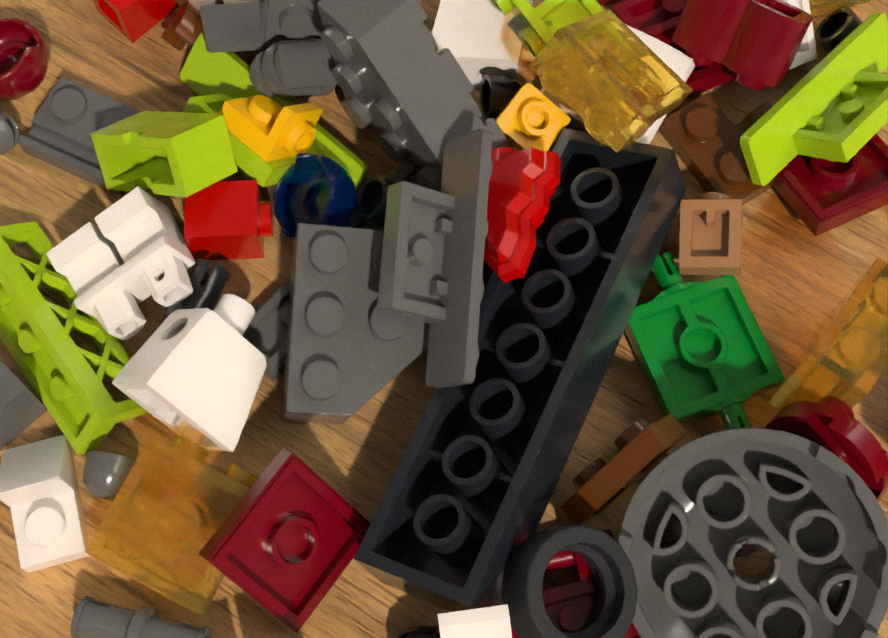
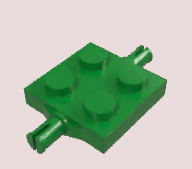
M670 252L663 253L662 258L658 255L651 270L662 292L652 301L634 307L625 332L663 417L672 414L681 423L700 415L715 416L719 414L726 429L753 428L743 404L754 395L779 387L785 378L735 276L724 275L707 282L686 283L676 267L672 254Z

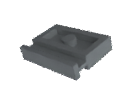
M61 76L32 119L33 127L27 136L21 135L17 142L25 153L107 190L90 133L141 111ZM108 190V191H111V192H113V193H115V194H117V195H119V196H123L124 193L126 192V191Z

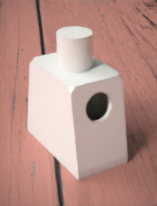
M491 0L440 1L432 30V35L438 48L437 53L444 48H449L474 88H481L482 79L485 74H505L517 80L522 60L554 66L547 56L538 61L528 50L518 34L524 26L512 11L503 16ZM528 0L533 7L534 0Z
M224 294L214 311L208 308L179 309L174 311L116 375L112 384L195 449L233 452L239 441L267 366L265 355L243 337L256 313L255 309L247 301L236 295Z

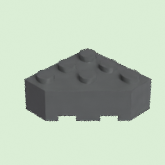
M321 0L317 3L324 26V31L320 33V36L334 59L335 67L331 69V72L343 90L345 100L341 104L345 113L360 129H364L366 126L371 128L379 136L378 140L383 150L397 164H401L404 161L410 162L415 167L416 177L422 187L441 192L444 146L449 140L480 128L492 133V149L508 147L507 138L493 118H488L482 122L481 110L469 94L475 88L449 48H444L437 53L436 41L423 23L428 18V15L418 0Z
M298 223L292 251L281 420L343 424L428 349L429 323L377 312L383 230Z

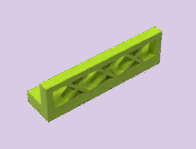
M36 221L0 226V339L76 454L81 455L88 451L96 450L116 423L149 413L132 399L115 403L102 384L103 377L114 380L116 375L129 362L131 356L117 337L106 332L97 318L76 308L74 299L77 298V295L67 277L56 272L46 253L54 248V246ZM26 243L37 258L38 263L35 264L14 255L9 245ZM41 285L62 294L69 305L68 309L46 301L39 292L38 286ZM72 330L93 339L100 350L99 355L77 347L69 335L70 331Z

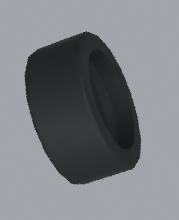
M583 525L561 526L533 532L515 547L504 568L501 588L503 605L508 604L511 627L518 638H624L635 617L638 594L633 565L621 545L604 531ZM567 550L576 552L583 557L593 574L596 589L594 609L586 625L573 633L559 631L555 628L545 611L542 597V585L546 568L555 554Z

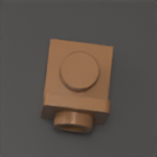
M708 192L697 195L695 199L681 200L678 265L680 275H741L742 199H731L730 196L723 193Z

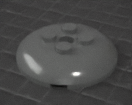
M734 428L704 435L682 445L661 460L641 482L626 510L618 543L633 565L638 594L635 617L632 622L642 638H878L879 633L877 631L888 609V522L880 504L862 478L843 460L819 444L795 434L768 428ZM747 543L748 545L758 544L768 549L771 553V562L767 569L755 575L745 574L738 570L733 563L736 552L742 548V545Z

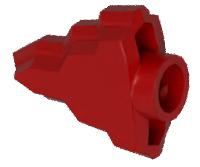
M499 147L491 150L493 169L489 179L487 205L488 233L485 239L484 260L504 283L516 278L525 277L536 248V230L545 221V215L549 211L550 197L556 192V187L560 184L561 159L556 152L541 151L533 147L522 151L510 147Z

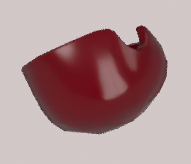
M18 18L0 19V100H17L35 91L45 79L48 69L49 55L44 37L34 25Z

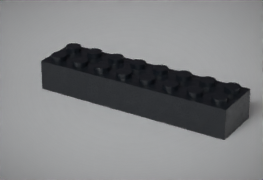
M563 128L552 150L561 159L560 184L556 187V192L550 197L549 211L545 215V221L536 230V248L525 277L516 278L504 283L493 271L480 302L478 330L479 359L476 365L475 379L471 384L436 388L354 556V560L379 581L452 612L503 605L501 588L504 568L515 547L533 532H536L685 194L686 189L674 149Z

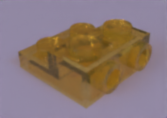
M610 9L558 29L529 66L539 76L540 83L545 91L556 100L567 103L583 119L588 133L600 143L611 146L617 153L640 139L656 120L677 108L693 91Z
M175 433L170 444L150 435L85 553L195 614L202 615L208 609L225 576L198 555V553L259 477L231 462L225 473L204 462L209 450Z

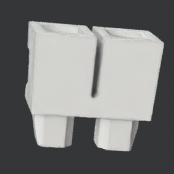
M139 186L97 215L94 219L98 227L88 222L46 253L55 271L66 276L77 295V298L74 299L76 308L97 318L108 334L121 340H128L144 328L146 320L138 304L152 295L157 303L168 307L177 305L193 293L187 269L195 264V260L169 208Z

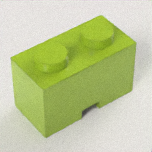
M142 111L90 133L107 190L130 192L139 186L143 190L146 188L152 189L153 194L188 197L238 172L224 114Z

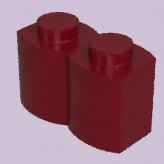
M687 0L671 41L684 48L682 53L692 58L694 63L703 66H713L715 62L721 63L734 71L732 77L738 83L751 89L764 90L765 86L774 88L785 79L813 16L782 0Z

